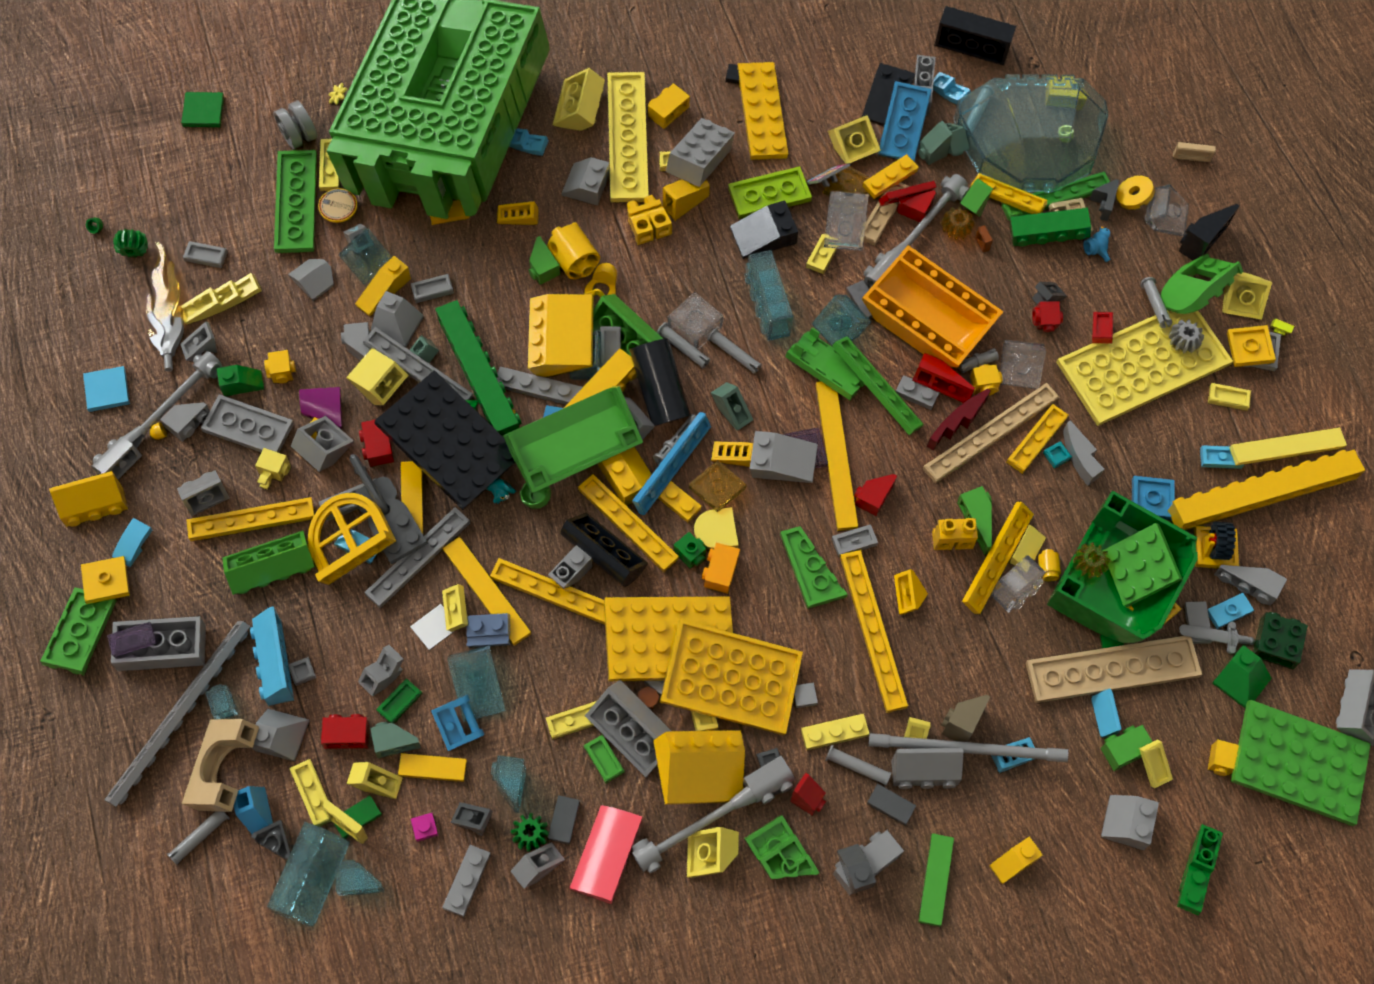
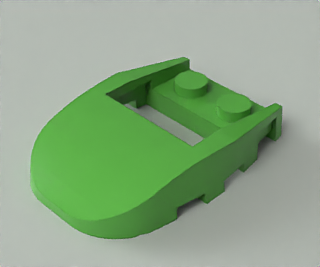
M1205 254L1185 264L1168 280L1162 289L1161 298L1166 310L1187 314L1202 309L1209 304L1208 300L1211 297H1219L1223 294L1222 289L1234 282L1233 277L1237 273H1243L1240 262L1230 263L1211 258L1209 254ZM1199 274L1206 277H1210L1212 279L1210 281H1205L1190 276Z

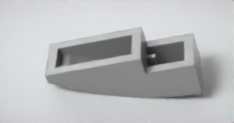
M1070 420L1063 430L1064 442L1067 451L1072 456L1071 462L1088 486L1100 478L1104 468L1093 457L1097 449Z

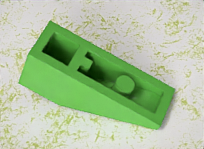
M983 486L960 494L957 504L965 519L976 518L977 542L983 554L986 555L992 546V499L990 494L985 492Z

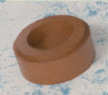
M652 687L642 688L637 695L649 709H653L658 704V692Z

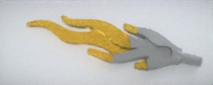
M156 242L159 257L152 273V282L156 290V306L154 310V298L151 294H148L146 312L149 321L157 330V334L149 328L148 335L151 342L157 347L164 358L165 371L169 372L173 370L172 357L175 356L176 349L184 332L183 308L181 306L177 307L180 288L173 271L175 264L170 261L166 269L169 282L167 289L164 282V268L167 256L163 246Z

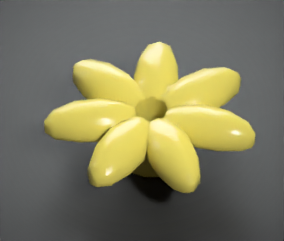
M340 83L339 86L334 85V92L329 93L331 97L329 100L330 104L334 102L335 105H338L339 100L345 98L343 93L347 91V88H343L344 83Z

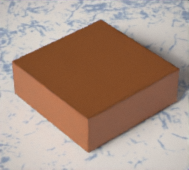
M985 225L978 227L975 239L984 253L990 251L993 240Z

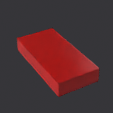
M1093 312L1092 343L1112 344L1113 312Z

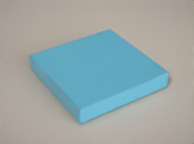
M124 366L83 374L86 403L89 412L130 404L126 369Z

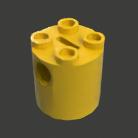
M574 222L565 227L553 229L547 247L568 278L579 279L589 276L599 264L600 255L580 226Z

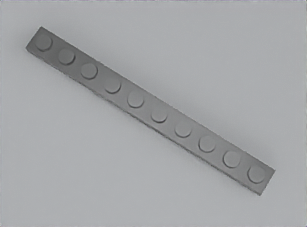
M237 621L104 799L106 802L117 807L118 804L121 805L129 795L127 793L132 785L138 784L142 778L141 773L146 767H150L155 761L156 756L154 755L169 742L170 738L168 737L173 730L176 731L181 726L183 716L186 712L189 713L193 710L197 697L207 691L209 681L221 672L223 662L233 656L235 646L247 637V630L250 627L247 623Z

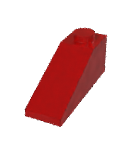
M924 353L912 380L963 403L971 398L975 389L974 386L943 360Z

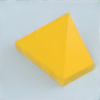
M909 569L894 575L899 615L918 610L928 593L915 572Z

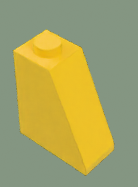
M681 179L663 187V207L666 213L674 221L679 219L709 197V182L705 180L698 187Z

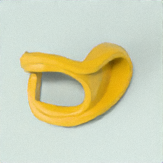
M610 263L599 264L594 271L592 280L587 284L584 294L599 295L601 298L605 294L600 289H592L595 284L603 283L610 288L607 295H616V268Z

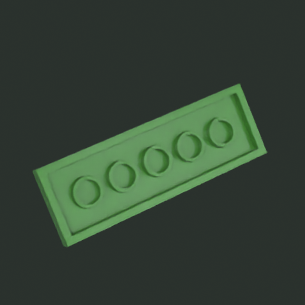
M316 150L278 151L274 233L275 253L314 252L317 178Z

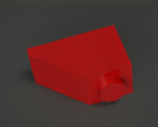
M891 474L867 480L863 487L859 486L854 494V497H856L855 506L877 516L896 482L897 475Z
M805 772L794 789L790 802L813 816L815 811L820 812L825 805L824 797L826 792Z

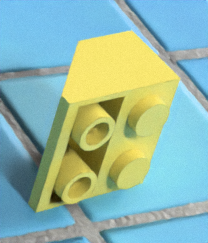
M371 348L346 378L374 405H384L409 375L395 361Z

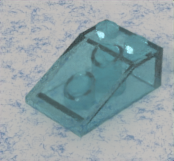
M490 645L448 656L447 660L457 699L468 695L470 699L469 705L475 719L506 711ZM459 706V707H460V710H461L463 722H465V721H467V720H466V718H465V715H464V713H463V711H462L461 706Z

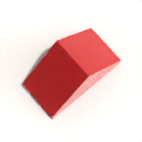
M935 190L899 199L897 213L920 223L928 214L936 194Z

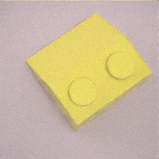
M868 115L828 131L834 149L845 164L881 151Z

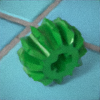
M119 230L115 234V238H113L115 252L121 254V256L136 258L143 256L148 249L146 234L141 233L139 230Z
M530 813L529 819L526 820L525 816L521 815V823L514 821L513 824L516 828L511 829V834L515 835L512 839L513 843H519L518 849L521 850L526 845L527 852H531V846L538 849V843L546 844V840L543 837L549 836V831L544 830L547 827V823H541V816H537L533 820V813ZM531 829L534 835L529 837L526 830Z

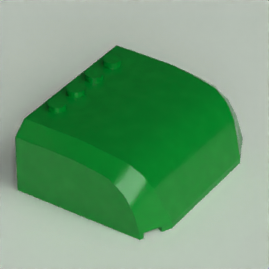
M1112 490L1095 515L1049 598L1047 605L1111 640L1122 643L1143 641L1163 627L1198 560V552H1196L1197 537ZM1158 523L1161 526L1183 580L1131 605L1134 608L1131 611L1122 604L1102 550Z

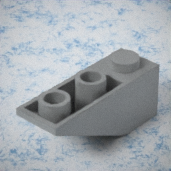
M917 55L913 85L932 89L926 115H929L932 103L936 57Z
M1221 565L1214 573L1222 582L1230 583L1237 587L1240 592L1249 594L1260 603L1269 606L1278 598L1287 581L1285 577L1268 568Z

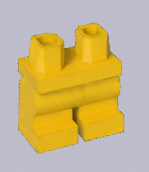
M649 195L644 198L643 205L638 206L637 201L627 203L628 222L634 232L637 245L653 241V234L656 239L672 234V222L660 199L656 200L653 195Z
M976 518L938 520V525L932 530L934 550H952L954 544L955 550L973 549L978 539Z

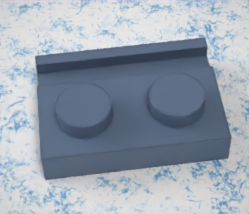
M510 614L467 616V647L510 645Z

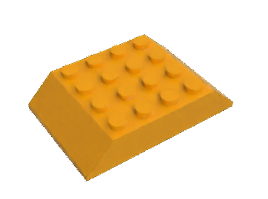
M909 245L862 297V301L875 321L923 355L927 353L943 360L950 367L957 368L1004 312Z

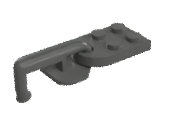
M350 455V462L354 467V471L359 475L364 484L355 493L371 499L379 506L396 539V542L383 550L391 565L427 545V540L406 505L396 499L398 492L392 481L387 477H379L372 481L366 466L363 465L358 455ZM357 505L363 514L368 512L363 507ZM369 517L368 524L375 536L379 532L372 517Z

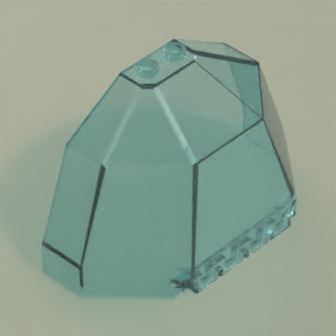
M1006 74L1005 79L993 78L959 99L955 110L954 123L965 127L969 149L966 152L978 173L1026 192L1048 193L1056 192L1091 174L1109 115L1106 100L1084 78L1075 79V75H1060V79H1058V75H1041V79H1039L1038 74H1023L1022 79H1020V74Z

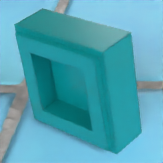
M1061 441L1043 451L1044 456L1054 469L1070 461L1072 458Z

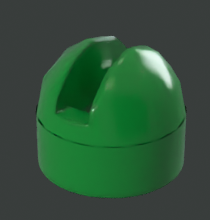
M93 217L86 221V229L92 234L98 233L103 229L104 223L100 218Z

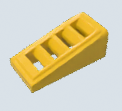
M535 201L498 205L497 223L516 225L538 224V206ZM505 211H508V217H505Z
M714 441L711 461L750 467L753 443ZM719 448L723 449L722 456H718ZM727 449L731 450L730 456H726ZM735 450L739 451L738 456H734ZM743 452H747L746 457L743 456Z

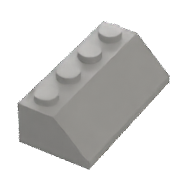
M619 680L606 689L586 713L585 717L647 777L658 766L653 740L666 731L671 730Z

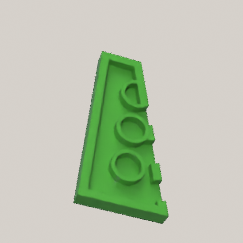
M801 526L781 531L780 536L807 609L846 598L848 594L844 588H841L835 575L825 565L826 562L816 552L814 545Z

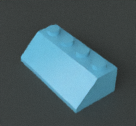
M273 606L252 619L253 627H250L252 640L255 639L256 646L253 647L255 660L258 659L259 661L256 673L258 679L262 681L259 693L261 700L264 699L268 706L294 700L282 621Z

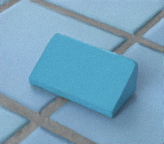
M1107 689L1091 697L1099 733L1102 738L1110 737L1114 734L1117 735L1122 729L1113 692L1111 689Z

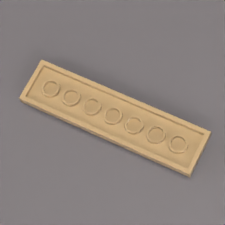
M1187 636L1026 661L1035 703L1098 694L1107 689L1117 691L1202 676L1192 638Z

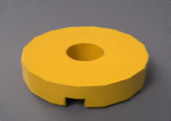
M1130 177L1118 187L1116 193L1117 201L1123 208L1128 210L1141 208V205H1146L1152 200L1155 188L1153 182L1148 177ZM1139 191V193L1132 195L1133 192Z

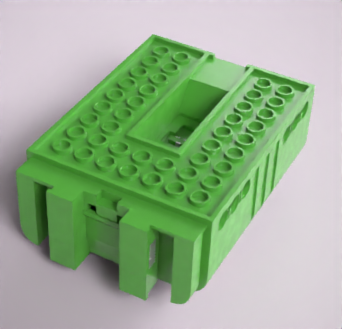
M391 0L329 130L332 140L327 148V153L343 187L360 196L364 187L372 205L391 209L400 191L418 194L428 216L444 219L449 218L448 213L453 204L452 199L460 200L465 216H474L480 204L488 198L549 53L550 46L540 7L497 0Z

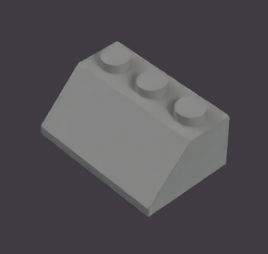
M1349 670L1348 677L1345 679L1344 696L1341 698V709L1336 725L1343 734L1371 743L1374 746V670Z
M963 748L897 749L891 760L893 786H899L900 789H910L912 786L930 789L934 788L935 785H943V788L947 789L955 788L962 780Z

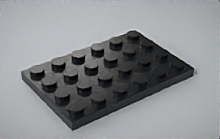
M435 370L374 422L462 510L515 464L505 439Z

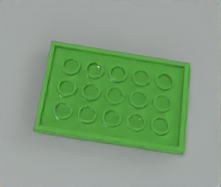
M1253 700L1247 701L1231 782L1345 824L1357 825L1371 743Z

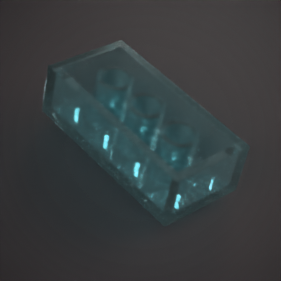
M772 250L750 254L748 263L745 264L747 273H744L746 284H750L751 300L756 303L757 318L760 317L762 322L760 323L761 332L766 335L767 341L788 337L791 333L793 315Z

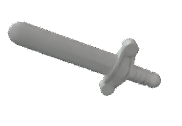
M1235 622L1227 624V631L1186 624L1181 625L1179 629L1183 636L1227 643L1228 654L1236 652L1238 643L1253 645L1255 643L1253 637L1238 635Z

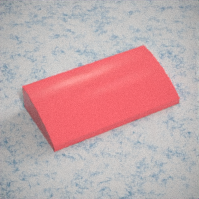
M601 805L569 889L612 904L643 817L624 810Z

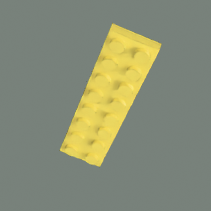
M608 73L611 202H644V198L649 196L645 73Z

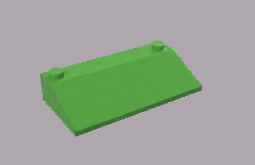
M620 386L610 387L503 435L509 451L532 493L643 443Z

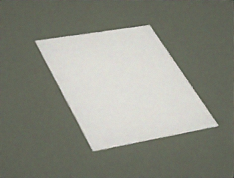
M441 604L410 626L429 650L452 633L446 630L445 612Z

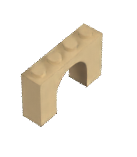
M244 719L210 720L182 801L183 805L198 811L232 812L239 790L223 783H217V772L222 760L231 750L235 748H253L259 726Z

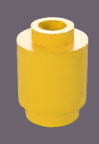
M1052 549L1043 550L1038 555L1040 576H1042L1043 581H1056L1061 574L1059 553L1054 552Z

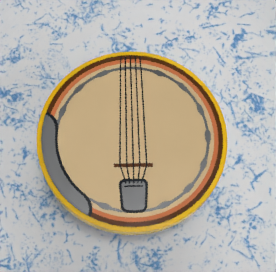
M332 189L320 198L318 204L319 212L329 222H345L356 213L357 200L348 190Z

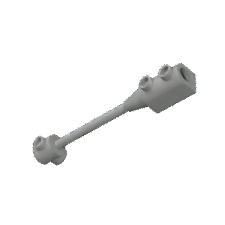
M954 174L951 178L946 176L940 184L943 196L905 241L901 242L891 251H888L885 255L879 253L875 259L876 266L874 268L871 266L867 267L863 275L865 276L864 282L869 288L875 284L901 252L916 240L949 200L956 201L958 199L962 201L970 189L968 188L967 181L962 176Z
M206 351L203 355L197 354L193 360V368L196 371L141 426L136 427L118 440L112 439L107 445L108 450L103 455L97 454L94 456L92 468L98 474L113 471L116 478L119 479L142 456L137 447L151 426L201 377L205 379L218 377L217 368L222 367L218 358L209 351Z
M779 756L744 777L743 783L746 787L735 795L730 802L657 846L652 841L649 842L647 838L637 842L632 846L634 851L632 854L643 872L648 870L649 874L657 871L661 867L659 862L663 861L660 854L734 809L736 810L760 801L763 804H767L775 798L773 793L781 790L782 793L790 790L793 787L791 782L795 781L790 768L783 757Z

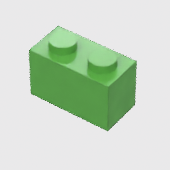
M1132 725L1123 730L1124 734L1118 737L1114 734L1104 740L1105 744L1100 749L1113 771L1142 758L1139 748L1153 742L1143 725L1136 728Z

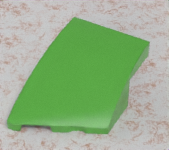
M783 815L778 816L744 838L770 879L817 875L820 873L797 836L792 832Z

